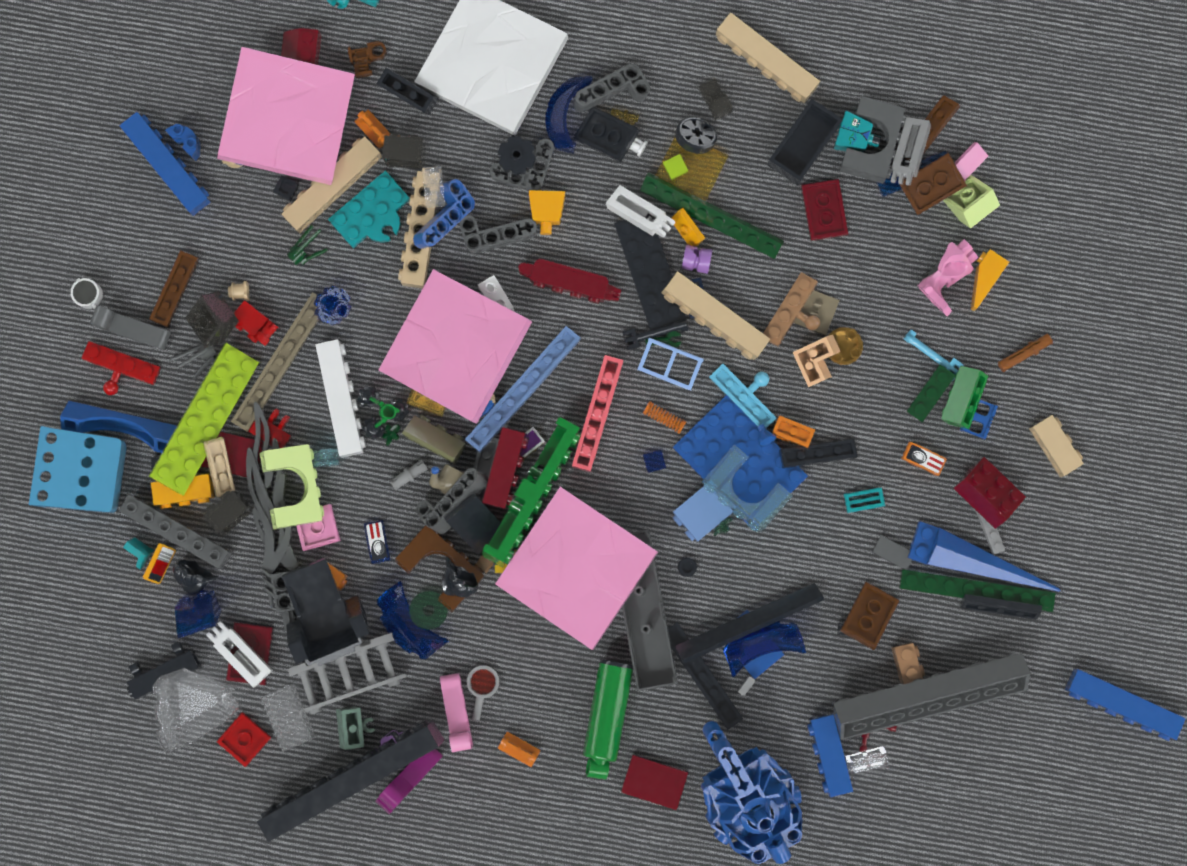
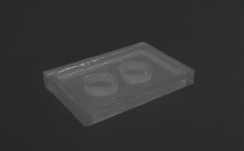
M294 684L261 698L282 752L316 738Z

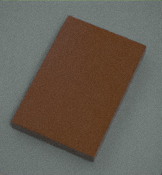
M949 153L919 169L917 177L912 178L910 186L906 185L907 178L904 179L903 184H899L917 215L967 186Z
M865 582L840 631L870 649L875 650L900 600Z

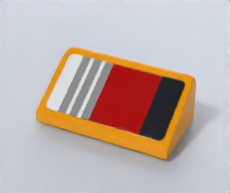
M159 543L143 575V579L160 584L176 550Z

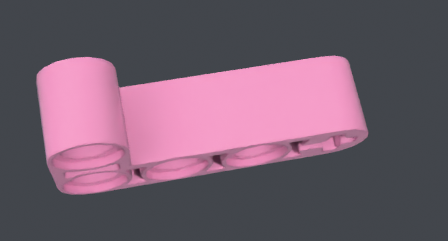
M460 674L440 676L452 753L472 749L473 742Z

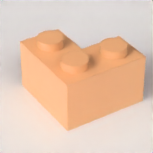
M833 334L793 352L808 387L832 377L824 359L841 352Z

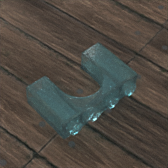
M733 445L702 481L703 487L709 493H715L719 497L718 500L724 506L728 505L731 507L735 516L747 521L750 529L760 533L793 495L778 483L758 503H746L740 500L733 491L732 480L734 474L749 457L737 446Z

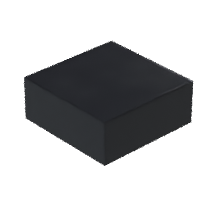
M281 175L273 193L291 202L299 184Z

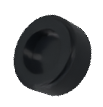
M683 558L678 563V572L684 577H691L697 571V564L691 558Z

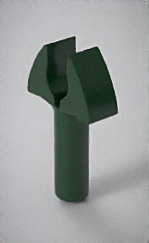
M676 331L668 333L666 337L652 338L675 348L682 344V342L673 343L669 341L672 337H681V334Z

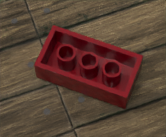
M502 427L482 503L508 508V505L514 499L512 489L513 486L517 487L519 475H516L517 470L522 468L524 457L521 454L523 449H527L529 438H526V433Z

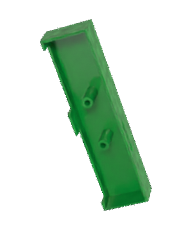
M561 417L557 419L555 423L557 427L535 465L530 468L527 479L523 478L515 492L516 498L511 501L509 510L489 545L486 544L483 548V557L502 568L505 564L508 565L513 558L514 547L518 548L524 536L522 533L524 530L528 531L531 527L533 514L537 515L542 507V498L548 497L552 490V481H557L561 474V465L567 464L572 452L570 449H575L580 440V428ZM543 465L544 470L541 471L537 467Z

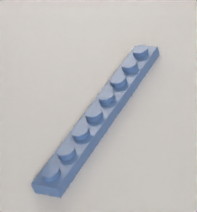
M565 326L465 438V441L480 453L577 345L581 338Z

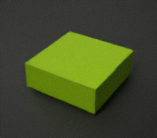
M680 154L663 162V166L671 180L688 172Z

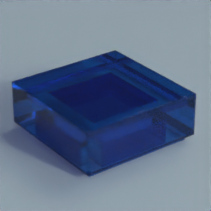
M661 450L643 454L647 473L666 469Z

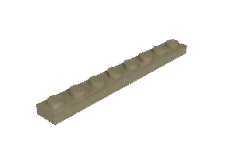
M312 292L231 420L232 423L247 432L255 421L254 402H257L263 410L328 307V301Z

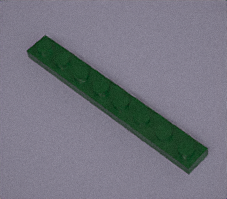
M651 173L646 175L640 189L641 192L677 210L684 208L687 214L694 219L773 259L776 258L784 242Z
M903 569L901 570L899 589L963 598L965 594L1039 605L1042 606V611L1053 612L1056 595L1053 592Z

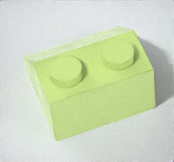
M970 175L965 180L966 187L943 201L962 223L972 228L999 207L1000 204L992 188Z

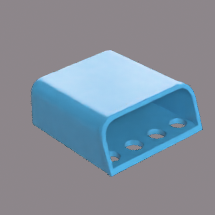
M41 426L29 505L105 513L116 512L119 504L126 457V443L118 438ZM49 433H55L57 436V440L53 444H49L46 440ZM47 452H51L54 455V459L50 463H46L43 459L44 454ZM44 471H48L51 474V479L48 482H43L40 478ZM42 490L48 493V498L45 501L38 499V493Z

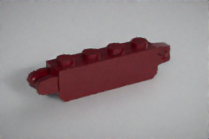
M544 259L536 260L534 265L521 263L518 266L519 274L530 278V282L537 288L544 289V286L552 288V292L559 294L567 292L570 293L571 297L577 299L585 297L588 298L589 302L599 304V302L604 303V300L618 302L620 299L621 290L609 285L607 277Z

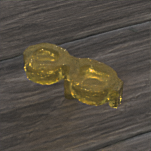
M612 108V116L624 120L631 125L638 122L639 115L628 114V110H625L623 113Z

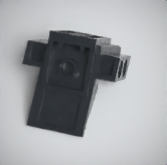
M324 557L283 574L282 579L299 619L286 625L287 643L295 664L306 661L307 665L318 663V666H321L355 652V646L362 643L360 637L369 634L366 612L359 595L345 601L343 600L326 558Z

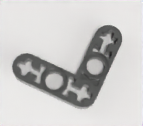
M541 139L537 144L534 153L536 156L535 163L543 161L545 163L543 170H537L533 166L532 169H529V172L526 171L524 175H521V181L515 183L511 180L512 171L508 173V180H505L506 177L502 174L496 177L493 171L498 170V168H501L502 173L507 174V172L503 170L499 163H495L490 168L491 178L494 181L526 191H540L554 152L553 142L549 139ZM545 144H548L550 148L545 153V157H548V159L542 157L543 149L541 146H545ZM535 174H537V183L539 184V186L535 185V187L532 188L531 183L529 182L534 181Z

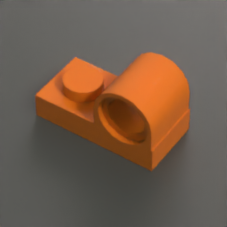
M779 415L772 433L778 439L787 442L791 441L808 448L815 429Z

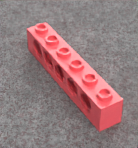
M607 355L604 356L573 460V468L591 473L622 369L623 360Z

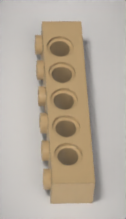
M418 171L417 177H413L412 187L415 188L414 195L410 196L412 211L407 216L409 231L405 232L404 243H407L406 251L403 250L401 255V262H404L403 269L399 270L398 276L402 286L423 289L426 283L431 247L421 249L415 253L412 251V247L415 245L413 238L416 234L414 232L415 228L427 224L437 213L442 179L440 174ZM423 189L430 190V194L426 197H422L420 192ZM422 207L427 209L425 215L417 214L418 209ZM412 263L419 264V268L416 271L409 270V266Z

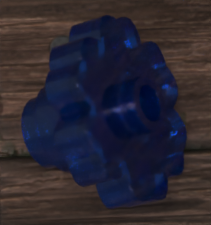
M336 286L325 287L323 293L317 294L314 306L317 307L315 315L320 321L330 325L340 324L342 318H346L349 315L351 306L348 303L351 298L347 291Z

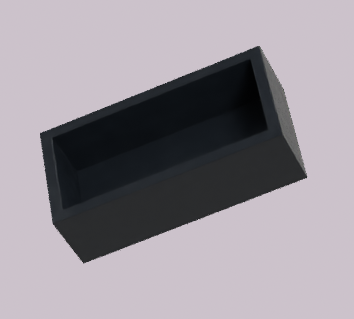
M811 98L770 157L767 166L799 186L841 125L843 119Z

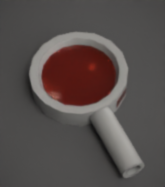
M487 665L473 668L467 677V687L476 696L472 717L474 720H480L484 698L492 696L500 685L498 673Z

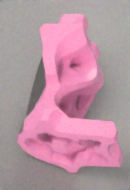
M965 239L957 246L953 242L949 243L945 254L929 272L928 277L922 279L917 284L925 296L946 316L950 315L952 310L942 297L941 289L944 285L949 288L974 270L971 264L978 256L973 251L972 246Z

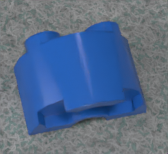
M180 124L167 128L165 131L178 145L184 143L182 148L197 161L201 154V143L195 133L188 127Z

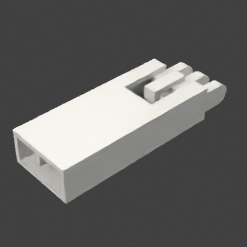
M621 185L606 202L607 209L652 236L656 233L661 237H665V231L669 232L671 229L669 225L673 226L675 224L673 219L666 216V212ZM647 214H650L656 219L653 220L650 216L648 217V219H646L645 217L647 216Z
M219 621L217 624L222 630L219 631L214 626L212 630L216 636L214 637L212 633L208 632L206 634L207 637L214 643L213 646L244 679L253 688L256 687L273 670L234 629L229 630L223 622ZM227 644L231 649L237 646L239 650L233 655L224 645Z

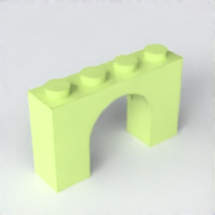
M309 444L261 452L260 458L263 472L283 469L291 470L297 473L304 483V494L299 503L270 510L273 530L322 521L324 510L323 506L319 504L321 493L320 488L316 487L317 471L315 467L313 468L312 460H314L313 450L309 448Z

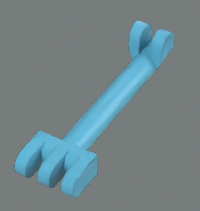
M911 329L903 338L906 342L911 343L955 375L959 370L954 366L956 365L958 368L964 366L955 358L948 362L915 337L917 333Z

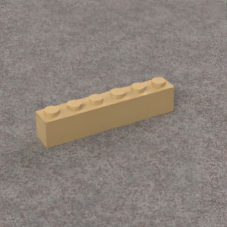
M732 13L727 16L717 29L716 36L719 42L732 47V51L736 55H742L746 58L750 66L759 68L766 78H772L776 81V85L784 91H789L792 98L796 101L805 103L819 86L820 81Z
M365 136L362 139H357L353 143L352 149L348 152H343L339 156L331 185L312 181L311 187L308 190L301 191L294 203H289L284 207L282 216L299 234L382 158L381 153Z
M678 271L662 291V294L665 295L664 298L668 302L676 303L680 306L679 309L683 313L694 316L698 324L709 327L712 334L724 338L727 345L742 351L741 354L749 360H755L770 340V338Z

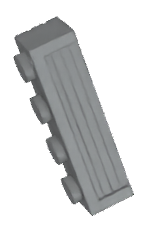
M976 511L992 555L1005 551L997 528H993Z

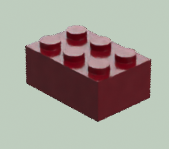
M985 457L972 466L953 488L995 529L1008 520L1026 498Z

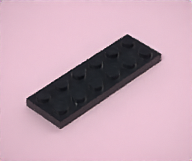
M647 214L645 218L648 219V217H652V215ZM627 220L614 223L649 329L653 330L686 319L685 313L679 309L680 306L676 303L668 302L664 298L665 295L662 294V291L672 279V274L658 234L655 233L652 236Z

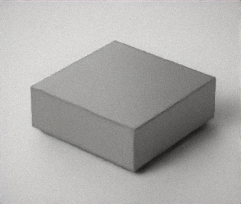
M748 676L737 692L745 696L755 683V680Z

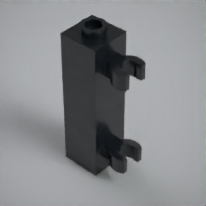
M176 642L171 647L177 657L144 674L139 663L130 665L129 669L134 676V679L127 682V691L130 697H134L135 700L140 699L202 668L194 650L185 653L181 642Z

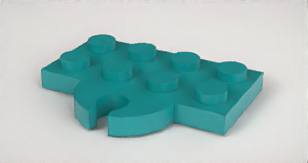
M385 170L328 220L353 249L367 237L379 243L389 242L391 239L388 235L383 234V228L391 226L393 233L398 235L401 223L397 211L408 203L410 198Z

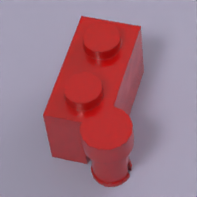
M245 300L230 317L234 321L232 324L239 331L244 329L249 333L247 335L249 339L254 343L259 341L264 346L268 344L269 338L279 328Z

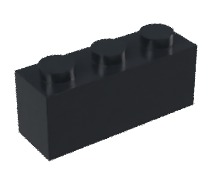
M385 68L377 82V85L430 115L438 101L437 97L388 68Z

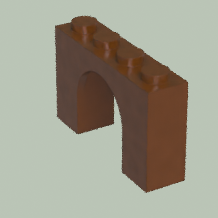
M427 526L395 558V562L410 574L424 558L429 555L440 554L448 556L455 566H460L469 573H474L478 584L484 578L483 570L479 566L470 564L468 562L469 558L461 551L458 553L451 541L448 539L443 540L439 536L440 533ZM443 592L439 596L438 601L453 613L466 597L448 596Z

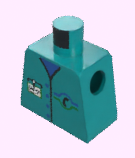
M845 111L833 149L846 151L848 148L864 153L867 145L878 148L881 136L871 134L872 123Z

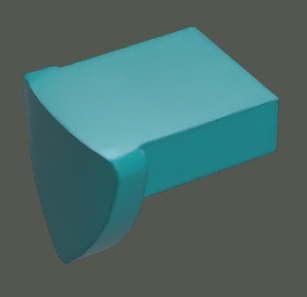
M136 537L127 541L123 547L138 558L136 567L140 570L154 552L152 548Z

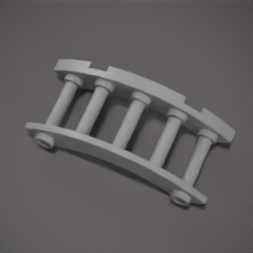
M392 633L355 646V652L333 660L339 666L347 690V694L334 698L325 671V664L318 666V663L307 665L305 662L289 668L290 676L298 674V678L301 677L310 707L302 709L301 712L310 711V714L322 711L321 707L365 691L386 684L389 687L400 684L399 680L406 678V674L395 676L386 649L388 647L387 643L394 641ZM376 647V650H379L388 676V680L379 683L375 681L367 657L368 649ZM353 654L360 658L369 685L356 691L345 662L347 661L346 657ZM311 669H315L318 672L327 701L317 704L308 676Z

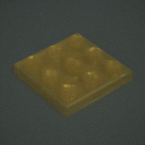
M674 137L655 176L706 201L728 155L714 148L704 154L691 153L683 149ZM680 154L688 172L671 180L663 166V162Z

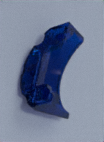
M579 76L567 80L558 87L549 100L545 124L549 139L553 142L556 150L574 154L576 143L571 140L570 132L567 130V111L576 93L593 83L592 76Z
M401 581L386 590L377 599V605L382 610L380 618L388 634L392 633L395 643L407 653L411 654L414 652L419 655L420 659L426 660L448 642L447 638L430 631L415 616L406 600Z
M780 620L730 644H726L723 648L732 677H735L746 664L768 653L778 651L806 653L804 641L797 624L792 622L790 624L780 623Z

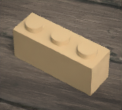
M1051 415L1029 428L1059 477H1063L1083 465V457L1078 450L1073 448L1070 436L1067 433L1064 434L1059 419Z

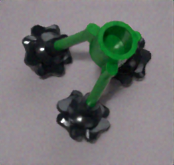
M365 385L363 389L358 391L357 401L361 402L360 405L362 407L372 408L373 404L380 406L379 415L382 417L381 420H376V417H372L364 421L365 425H363L362 429L367 438L371 436V439L375 440L377 437H382V432L385 430L382 424L386 423L387 419H393L394 421L400 419L403 421L405 416L409 414L408 404L404 403L401 398L397 401L392 399L390 404H384V402L377 399L379 392L376 391V387Z

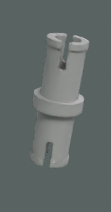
M420 460L410 468L403 469L404 472L389 481L393 488L397 490L409 481L413 482L415 477L428 469L424 462Z

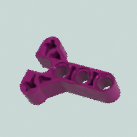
M434 749L409 763L385 788L375 802L390 815L443 755Z

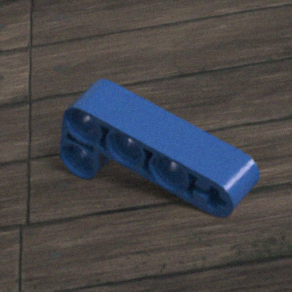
M454 179L441 184L440 194L447 205L414 235L413 241L417 248L424 249L434 246L473 210L475 201L460 180Z

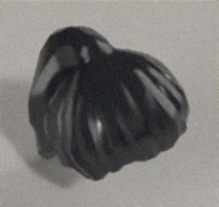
M446 556V570L442 577V591L448 596L462 598L469 597L477 592L478 582L475 574L469 573L460 566H455L451 559Z
M179 560L173 566V576L177 583L182 586L186 593L191 595L201 592L209 582L218 578V576L212 575L211 572L199 566L196 561Z

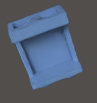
M708 482L673 511L675 516L672 518L678 526L683 525L686 528L685 534L691 541L695 539L698 542L732 514L733 511Z

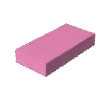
M974 142L955 162L964 181L988 157L977 142Z

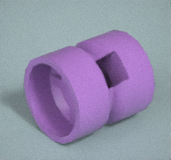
M686 245L682 269L689 271L696 269L699 273L708 274L712 250L706 248L698 250L696 246Z

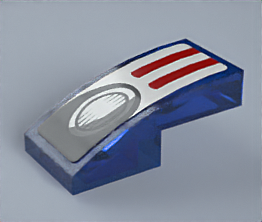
M383 520L364 524L371 564L391 561Z

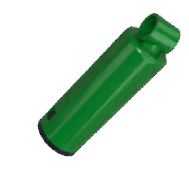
M600 659L583 755L589 758L586 765V777L606 780L609 773V762L617 760L633 665Z

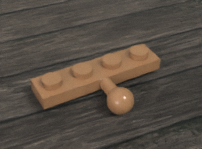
M802 272L800 273L763 333L770 338V343L779 347L796 318L803 321L809 330L819 328L820 319L817 316H808L801 312L817 286L818 281Z

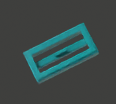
M882 487L843 494L847 513L885 507ZM879 493V496L849 501V497ZM880 500L878 504L856 508L850 507L853 504Z

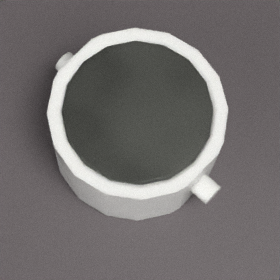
M78 278L71 288V297L77 305L85 309H95L96 305H99L103 298V292L101 287L93 280Z

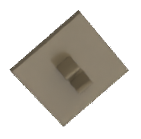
M813 290L801 310L802 313L808 316L815 315L820 319L819 328L812 331L826 336L840 300ZM795 319V324L807 328L803 321Z

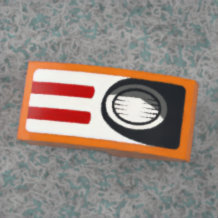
M913 442L908 443L901 458L935 476L940 475L947 460Z

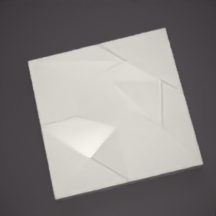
M459 0L414 83L423 90L515 136L566 44L568 35L500 0Z

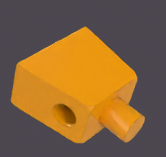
M529 190L532 219L536 224L540 225L541 235H551L552 225H560L565 202V191Z

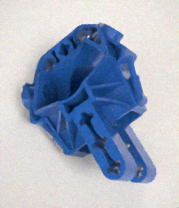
M714 721L707 722L703 726L702 731L720 763L719 767L702 777L704 783L701 784L708 811L706 818L710 826L716 830L713 833L714 836L721 843L729 844L736 853L756 864H761L770 858L777 864L787 862L791 858L789 847L798 843L802 838V811L798 804L801 803L799 786H794V779L788 770L782 769L768 755L766 750L762 749L759 751L755 747L741 755H737L720 726ZM713 733H715L716 737L718 738L717 740H715L714 736L712 735ZM723 751H725V753H726V755L728 756V758H729V760L731 761V763H729V761H728L727 757L725 756V754L723 753ZM795 804L796 807L791 809L790 805ZM735 836L738 840L732 843L731 840Z

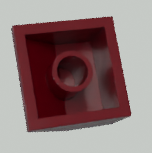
M298 28L285 31L283 33L281 56L318 65L321 45L319 30Z

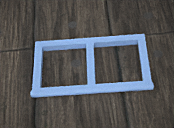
M649 338L637 370L691 391L704 359ZM652 343L673 351L664 375L643 367ZM677 353L698 361L689 385L668 377Z

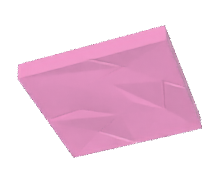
M242 47L217 159L331 185L355 74Z
M433 269L383 360L379 371L477 424L532 321Z
M560 487L495 585L591 650H594L658 552Z

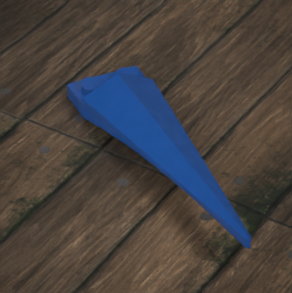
M921 521L917 524L909 549V559L925 565L1056 592L1061 591L1059 588L941 528Z

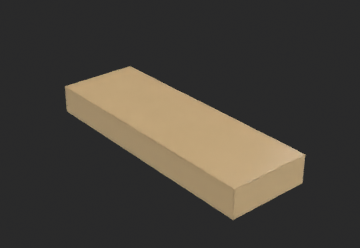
M219 437L203 442L215 496L221 497L236 492L224 438Z

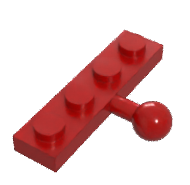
M88 341L81 358L89 363L114 371L111 379L103 385V390L107 395H115L118 392L119 386L117 382L121 374L154 386L161 370L159 366Z

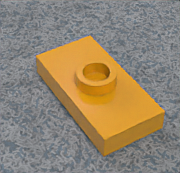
M684 208L678 210L671 218L675 221L674 226L688 245L697 247L705 239Z

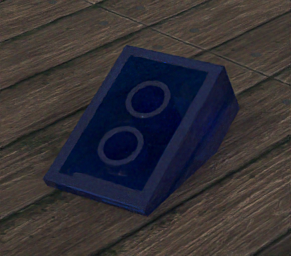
M207 589L202 590L195 597L185 596L178 600L175 605L178 639L216 626L221 614V608L214 590L209 592Z

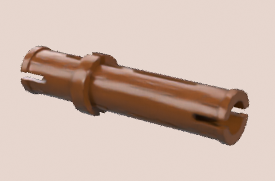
M1046 333L1039 339L1028 342V345L998 361L997 364L1004 373L1030 356L1038 355L1039 351L1052 345L1053 341L1050 335Z

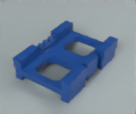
M980 400L979 403L989 406L987 416L975 412L972 420L982 423L981 433L977 434L964 428H960V431L986 440L990 429L988 427L991 426L990 424L998 406Z

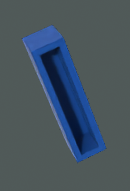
M829 714L809 719L810 724L807 725L809 735L814 737L815 743L812 744L814 755L819 757L820 762L817 763L819 774H823L825 780L822 782L824 793H828L829 797L853 792L834 715Z

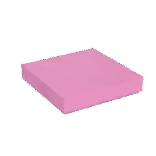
M331 504L323 506L324 517H322V521L296 526L303 551L341 541Z

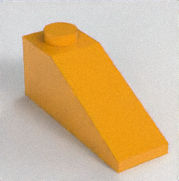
M991 249L987 253L983 252L977 260L979 264L975 272L971 302L972 311L979 307L1009 263V261Z

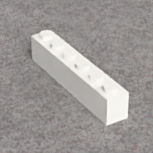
M337 339L315 344L339 456L343 458L364 453L363 448H366L364 436H360L359 429H362L360 418H357L355 413L358 410L356 399H352L351 392H354L352 380H348L347 374L350 373L348 362H345L343 355H346L344 343L341 344Z

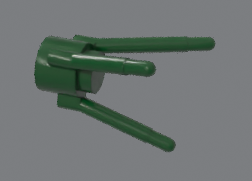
M310 225L296 244L289 249L290 252L287 255L295 265L299 263L304 265L307 261L327 252L325 248L308 257H304L307 254L303 249L317 237L321 229L313 233L300 246L314 227Z

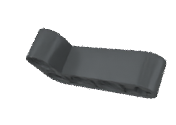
M628 64L579 90L575 95L573 106L577 111L585 112L626 89L635 101L642 102L648 96L650 85L637 65ZM631 72L635 77L630 78L626 73ZM611 81L618 82L619 86H613ZM642 88L645 93H638L636 89ZM594 90H601L603 94L597 95Z
M466 215L460 221L466 249L473 254L529 240L537 235V224L532 219H524L479 231L476 219L473 216ZM466 222H473L474 226L472 229L467 230L464 228ZM527 225H530L531 228L529 233L525 230ZM518 227H520L521 234H522V235H520V236H519ZM508 230L516 232L512 238L506 237L505 233ZM489 235H496L497 240L490 243L487 241V237ZM471 240L479 241L478 246L475 248L468 245Z
M97 305L90 321L91 325L99 329L161 350H165L171 332L117 314Z
M474 468L466 470L436 505L427 500L420 501L416 506L417 515L430 529L440 534L446 533L451 526L444 517L473 493L478 497L487 487L488 477Z

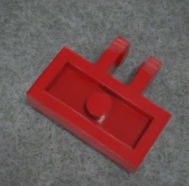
M276 408L267 421L270 432L269 445L273 446V438L278 441L279 447L284 448L292 437L283 431L290 417L285 415L279 426L276 427L273 423L280 413V410ZM261 420V440L265 441L264 425ZM255 421L248 431L253 435H256Z

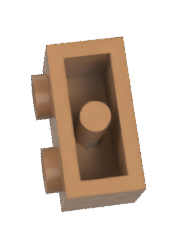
M913 643L891 647L900 683L908 684L915 679H923L925 672L917 659L920 657L918 647L914 646Z

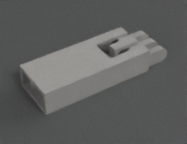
M906 117L892 165L891 183H896L897 177H899L898 184H903L904 179L907 178L906 185L910 186L912 178L917 177L931 129L930 121ZM904 158H911L910 161L905 160V166H902Z

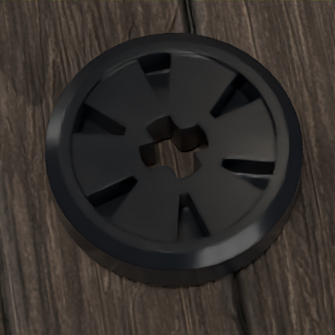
M687 117L678 123L675 138L683 149L695 154H704L713 149L717 140V132L708 121L698 117Z

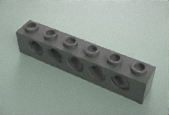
M128 494L119 510L122 514L218 569H223L232 555L231 551L135 496Z

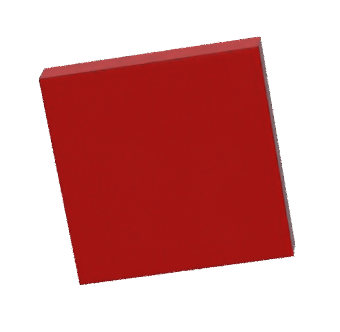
M242 712L216 742L244 767H247L272 737Z

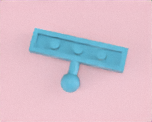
M724 364L709 376L724 394L757 426L764 424L765 428H767L776 419L753 394L759 387H764L769 383L767 373L758 372L754 377V382L748 388Z

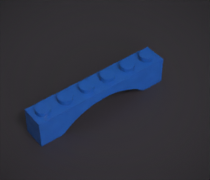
M68 401L60 415L61 430L80 433L98 430L123 432L142 440L153 451L160 453L163 452L177 427L176 425L73 401Z

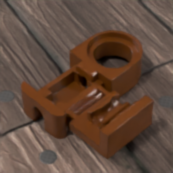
M382 42L367 43V47L351 50L350 46L348 47L349 59L351 64L354 65L356 79L373 76L372 70H369V64L384 59L387 54L386 47ZM376 46L383 48V53L379 56L373 54V49Z

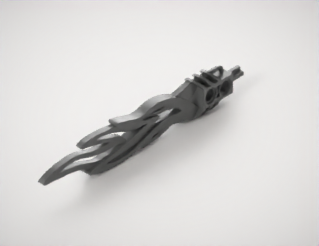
M254 402L256 435L253 450L252 448L247 450V482L251 497L256 508H253L254 521L258 533L265 544L263 565L261 567V571L265 573L263 581L267 584V587L264 586V590L268 593L270 608L276 610V613L282 612L284 630L287 631L286 625L295 621L294 607L291 599L288 607L282 605V598L284 596L290 598L287 588H281L278 581L283 574L288 572L274 574V572L281 563L290 570L289 572L298 569L300 563L297 561L290 544L292 527H286L285 530L284 528L279 529V543L275 551V534L270 510L286 507V474H282V470H277L272 502L267 489L272 484L274 471L264 472V483L258 463L261 420L265 432L263 451L269 450V426L261 406ZM273 438L272 450L280 449L275 438ZM253 476H254V482H255V487H256L257 494H256L255 488H254ZM259 520L263 523L264 531L260 525Z

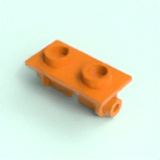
M369 109L365 112L361 111L357 115L359 118L354 122L378 149L393 138Z
M508 731L498 747L499 750L532 767L541 751Z

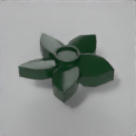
M387 424V433H384L381 437L386 439L387 446L390 445L392 439H399L397 434L400 430L399 425L392 427Z

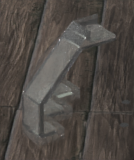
M185 668L160 676L152 686L153 694L157 695V704H154L155 719L159 720V729L156 730L157 739L166 754L194 743L238 714L237 709L239 706L237 700L232 695L236 688Z

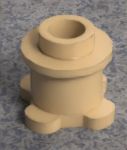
M244 281L243 284L232 282L231 286H228L229 298H232L233 301H236V299L250 301L249 283L247 281Z

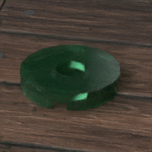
M424 591L417 594L412 600L410 617L416 626L425 630H433L445 622L448 609L438 601L440 594L433 591ZM427 605L434 608V613L431 616L423 613V608Z

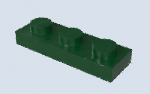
M939 364L906 412L923 422L956 375Z

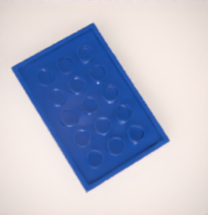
M726 395L673 446V449L706 483L709 482L722 499L754 530L808 475L800 467L782 469L779 453L781 448L775 442L760 446L758 426Z

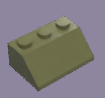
M422 415L420 417L414 416L403 430L402 435L456 465L466 447V443L463 442L464 438L455 433L453 436L446 433L448 429L439 424L436 427L431 425V420Z

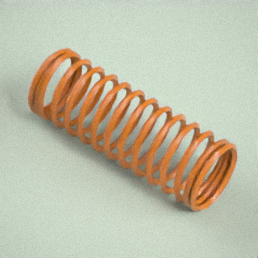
M649 401L643 414L647 415L648 413V417L651 415V419L654 417V420H656L657 418V422L660 420V424L663 422V425L666 427L669 425L668 428L672 426V430L675 428L674 431L680 434L686 421L682 420L680 423L681 418L678 419L677 416L674 419L675 415L671 418L672 413L668 416L669 411L665 414L666 410H664L662 413L663 408L659 411L660 406L655 411L657 405L653 408L654 403Z

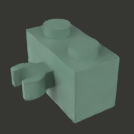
M356 706L336 709L340 748L347 750L364 747L363 731L367 733L374 732V728L368 729L366 727L367 722L373 721V718L367 717L362 720L361 709Z

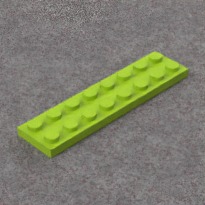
M228 343L223 345L149 474L150 478L182 496L186 493L206 457L203 442L217 438L258 366V361Z

